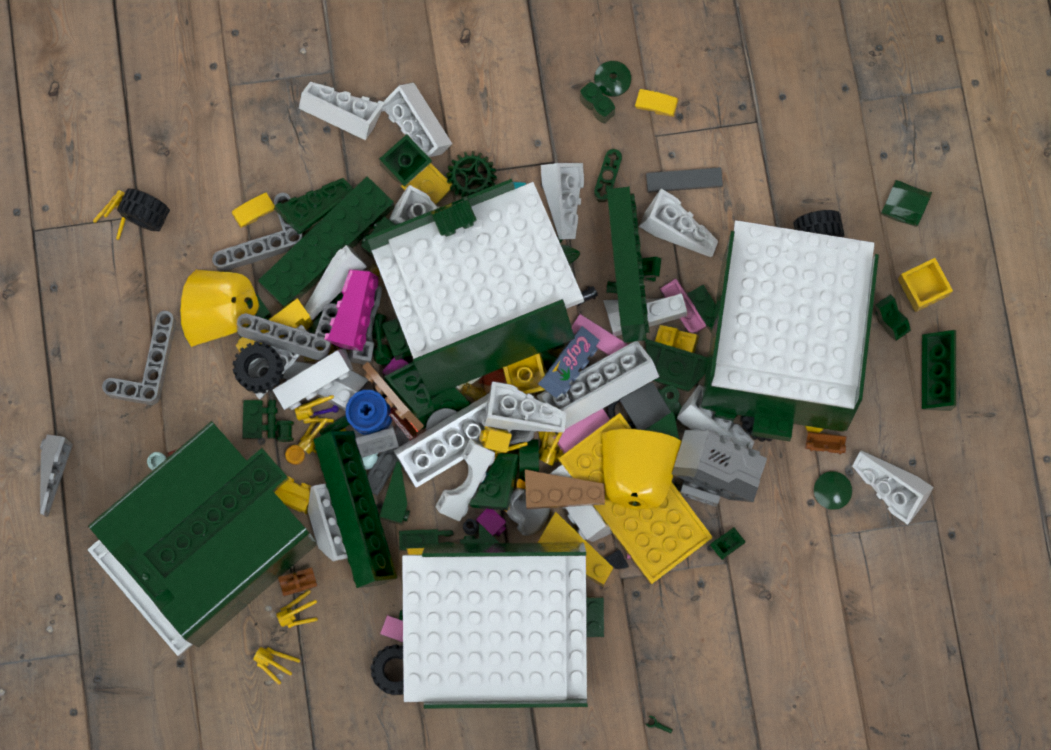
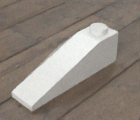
M583 163L541 165L542 186L559 239H575L578 224L577 206L581 205L579 194L580 188H583L584 185Z
M409 185L396 203L389 220L397 225L439 207L430 200L431 198L426 193Z
M660 189L645 211L639 227L658 238L712 257L718 240L703 225H699L692 218L694 215L690 211L687 212L680 205L681 202L676 197Z
M346 245L332 258L306 304L305 310L312 320L342 291L349 270L363 271L367 267L351 247Z
M295 361L287 369L283 378L289 380L314 364ZM350 371V376L341 381L338 378L332 382L334 384L332 387L325 391L321 388L316 393L320 398L334 395V398L328 400V402L346 411L349 399L356 392L362 391L369 380Z
M492 382L484 426L509 430L564 433L567 413L533 398L534 396L530 394L527 395L517 390V387L513 385Z
M699 385L681 408L677 419L691 430H694V428L704 431L712 429L717 432L718 436H727L732 439L731 442L734 444L735 442L746 445V449H752L754 441L739 424L716 418V411L706 410L701 407L704 388Z
M862 450L852 466L861 478L877 492V497L879 499L882 498L889 506L887 509L907 525L924 505L934 488L918 476Z

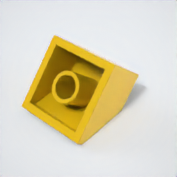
M540 353L503 368L507 384L517 387V390L525 394L545 390L538 384L547 373Z

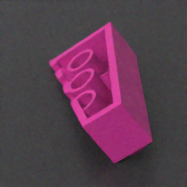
M349 270L342 289L344 296L336 305L338 309L337 315L331 319L329 325L332 328L330 334L326 333L324 340L342 349L363 351V346L366 343L367 328L370 325V314L374 306L375 291L378 288V276L368 271Z

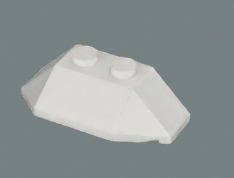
M326 484L312 486L308 514L318 548L332 561L347 559L348 557L342 543V536L337 525V519L331 505Z

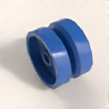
M362 390L356 392L349 399L345 414L348 422L358 433L369 435L388 429L392 422L393 412L391 406L380 393L373 390Z

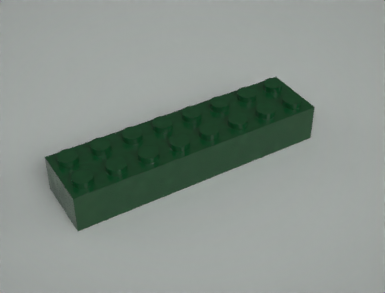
M368 176L365 177L258 280L260 286L283 309L297 298L300 300L322 278L336 253L346 245L353 249L373 229L374 224L378 220H382L394 209V201Z
M630 186L607 189L624 343L647 340L646 333H650L647 316L648 310L635 194L630 192Z
M332 431L313 439L356 588L379 586L397 579L354 431Z

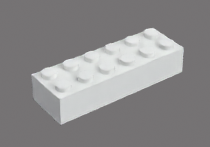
M635 341L580 371L578 378L574 382L570 381L571 388L565 395L561 393L555 398L548 391H544L537 395L539 401L548 403L567 413L565 429L653 381L659 375L653 360L639 342Z
M489 394L394 450L398 460L416 488L463 460L462 454L470 439L480 443L479 436L481 430L485 428L484 421Z

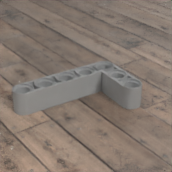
M279 193L274 199V204L276 205L282 200L289 201L291 198L287 193ZM278 214L283 231L217 251L213 255L212 260L217 270L221 272L229 271L288 252L303 238V234L299 235L289 224H285V220ZM291 236H300L297 241H290ZM274 241H281L279 247L272 246ZM257 246L263 247L260 253H255L254 249ZM244 252L245 256L242 259H237V253ZM220 258L227 259L223 265H219L218 260Z
M333 303L325 306L315 334L250 314H242L238 317L237 332L240 336L250 340L266 343L267 345L315 360H322L328 356L332 343L324 340L326 334L322 333V331H331L332 326L329 324L331 319L335 317H329L328 314L337 315L338 309L336 304ZM249 324L250 326L246 328L242 327L241 325ZM263 329H265V330H268L269 332H268V333H262V332H260V331L263 330ZM280 335H285V336H287V338H286V339H281V338H279V336H280ZM304 341L306 344L300 345L297 342ZM316 347H323L324 350H317Z
M161 311L156 317L142 383L108 378L103 382L102 389L110 398L147 405H154L159 402L176 327V320L169 311ZM166 317L171 318V321H170L169 324H167V325H163V324H162V320H163L164 318H166ZM160 336H167L164 343H158ZM157 354H162V360L155 362L154 357ZM152 373H159L156 380H150ZM112 384H116V390L114 392H109V386ZM129 388H136V391L133 395H127V391ZM147 392H155L153 398L146 399Z

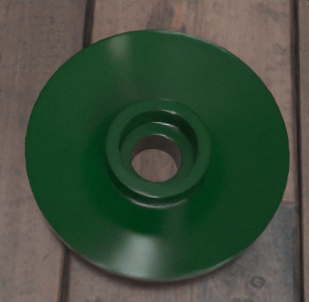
M607 61L597 68L594 82L601 89L602 94L616 97L624 94L629 89L631 73L623 63ZM615 74L617 77L615 79H611L610 75Z

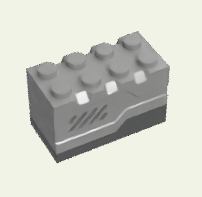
M694 428V430H685L672 475L705 490L717 492L716 495L727 500L754 503L767 458L761 456L757 450L746 449V445L735 442L734 444L731 442L732 439L727 436H718L717 432L712 429L704 431Z

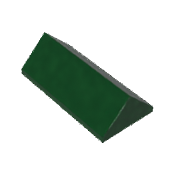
M956 330L922 334V409L951 411L956 407Z

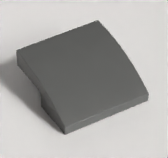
M653 382L620 399L622 406L637 430H646L671 413Z

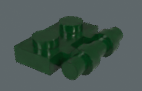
M243 400V439H262L263 432H268V439H275V432L278 427L276 425V415L278 414L276 400H269L267 408H263V400ZM263 415H268L267 425H263Z

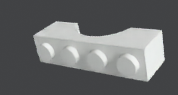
M470 439L462 454V457L468 464V476L465 482L458 488L443 491L435 506L439 513L457 521H460L467 514L468 505L475 498L479 483L484 481L486 470L495 459V452L493 450L484 448L481 443Z

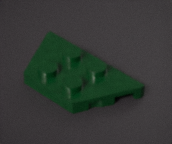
M649 339L645 341L646 352L653 360L659 375L653 382L674 386L679 390L689 392L706 375L708 357Z

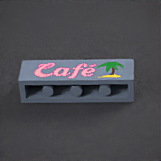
M583 326L574 334L575 339L569 341L538 383L555 398L561 393L564 395L571 388L570 381L574 382L580 375L578 370L580 368L583 370L588 364V356L592 357L598 350L596 345L600 340Z

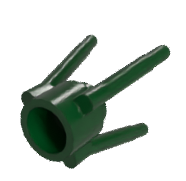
M375 320L378 346L376 349L373 345L372 353L374 362L385 365L391 362L394 355L387 345H382L379 322Z

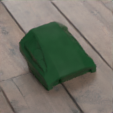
M896 180L881 215L897 222L917 227L932 192H927Z

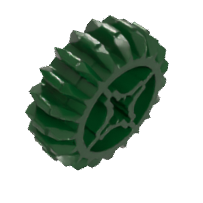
M474 151L471 152V156L464 152L463 158L458 154V161L453 159L451 161L453 166H448L450 172L446 173V177L450 179L447 180V183H452L450 191H455L456 197L462 194L461 198L496 185L493 182L497 180V176L494 175L496 168H492L494 163L488 162L489 157L487 156L482 159L481 152L478 156H475ZM467 164H472L470 168H463ZM479 166L486 171L487 178L478 173ZM475 171V177H472V179H470L469 181V176H471ZM456 175H460L465 180L464 187L457 182ZM476 184H477V185H482V186L479 187V188L471 189L472 186H474V185H476Z

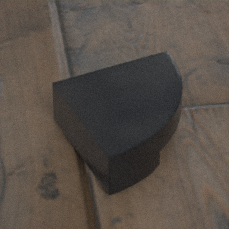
M621 550L604 557L614 569H626L629 567Z

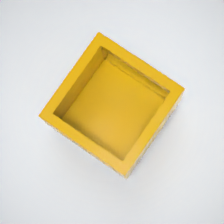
M936 258L902 273L898 278L915 312L948 297L953 292Z

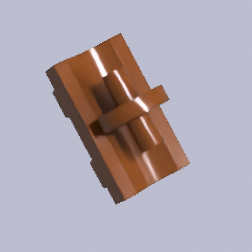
M312 567L278 577L284 597L318 587Z

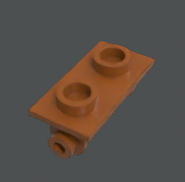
M808 432L805 449H810V451H828L841 455V453L846 452L845 443L847 436Z

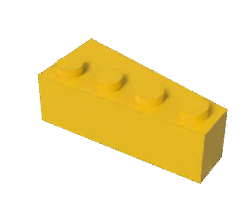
M298 298L269 319L292 328H298L303 325L306 330L313 325L311 317ZM263 329L260 332L268 333L269 331ZM242 337L235 346L238 350L242 347L245 349L247 347L246 344L251 343L254 345V342L257 341Z
M555 512L537 543L584 542L586 549V577L603 587L613 571V567Z

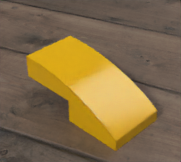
M640 89L635 107L641 110L654 111L658 115L674 117L679 99L663 93Z
M266 192L247 201L231 213L240 228L256 222L259 217L273 212L274 204Z
M660 325L655 342L695 353L699 336L679 331L677 328Z

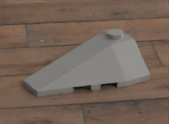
M48 434L46 439L42 440L40 446L42 450L40 514L48 517L73 446L65 437Z

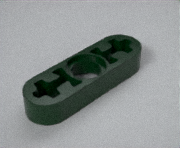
M610 149L605 154L594 190V197L599 202L608 201L606 194L601 197L598 192L602 190L603 184L607 185L605 193H607V189L614 187L622 161V154L617 149ZM615 154L618 160H615L613 167L609 166L611 161L609 157ZM605 171H610L613 173V178L611 180H605L603 178V173Z

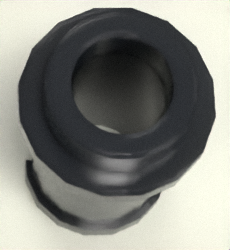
M587 286L588 289L581 292L584 302L577 304V306L591 299H596L595 297L598 296V293L594 286Z
M467 519L463 524V530L466 534L473 535L478 530V524L473 519ZM472 524L474 528L469 529L467 526Z

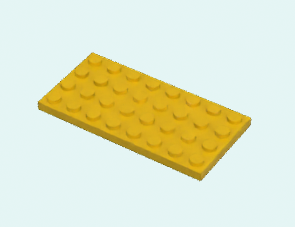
M619 413L558 458V461L572 478L604 484L602 433L610 430L632 428L621 413ZM672 482L665 500L658 507L640 510L630 509L611 502L607 497L606 491L605 505H593L650 584H653L713 538Z

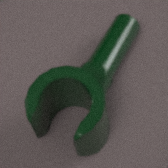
M648 716L655 720L654 725L651 726L645 723L648 728L653 729L656 727L670 734L672 733L673 729L659 723L654 716Z

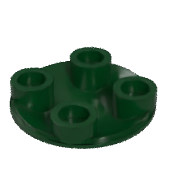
M826 472L815 482L814 498L826 509H841L848 504L852 497V485L849 479L839 472Z

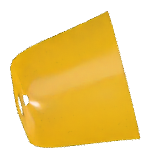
M198 269L188 277L183 287L180 313L184 336L191 347L236 333L237 319L242 314L255 316L259 303L250 280L238 273ZM232 297H236V303H232ZM246 297L251 298L253 302L251 309H247L244 306ZM243 324L241 326L247 327L249 324Z
M618 429L602 433L604 485L610 501L635 510L660 506L668 494L673 478L672 471L682 441L673 436L646 430ZM632 493H637L638 496H637V497H634V496H631V494H632ZM636 501L639 502L641 505L633 506L630 505L629 502Z

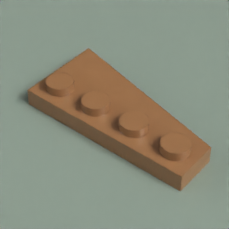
M368 362L363 365L362 368L367 372L364 376L371 384L373 382L377 384L375 389L381 395L386 394L385 400L392 408L394 406L397 407L395 412L402 420L406 418L418 431L424 427Z
M525 470L527 509L605 505L603 483Z

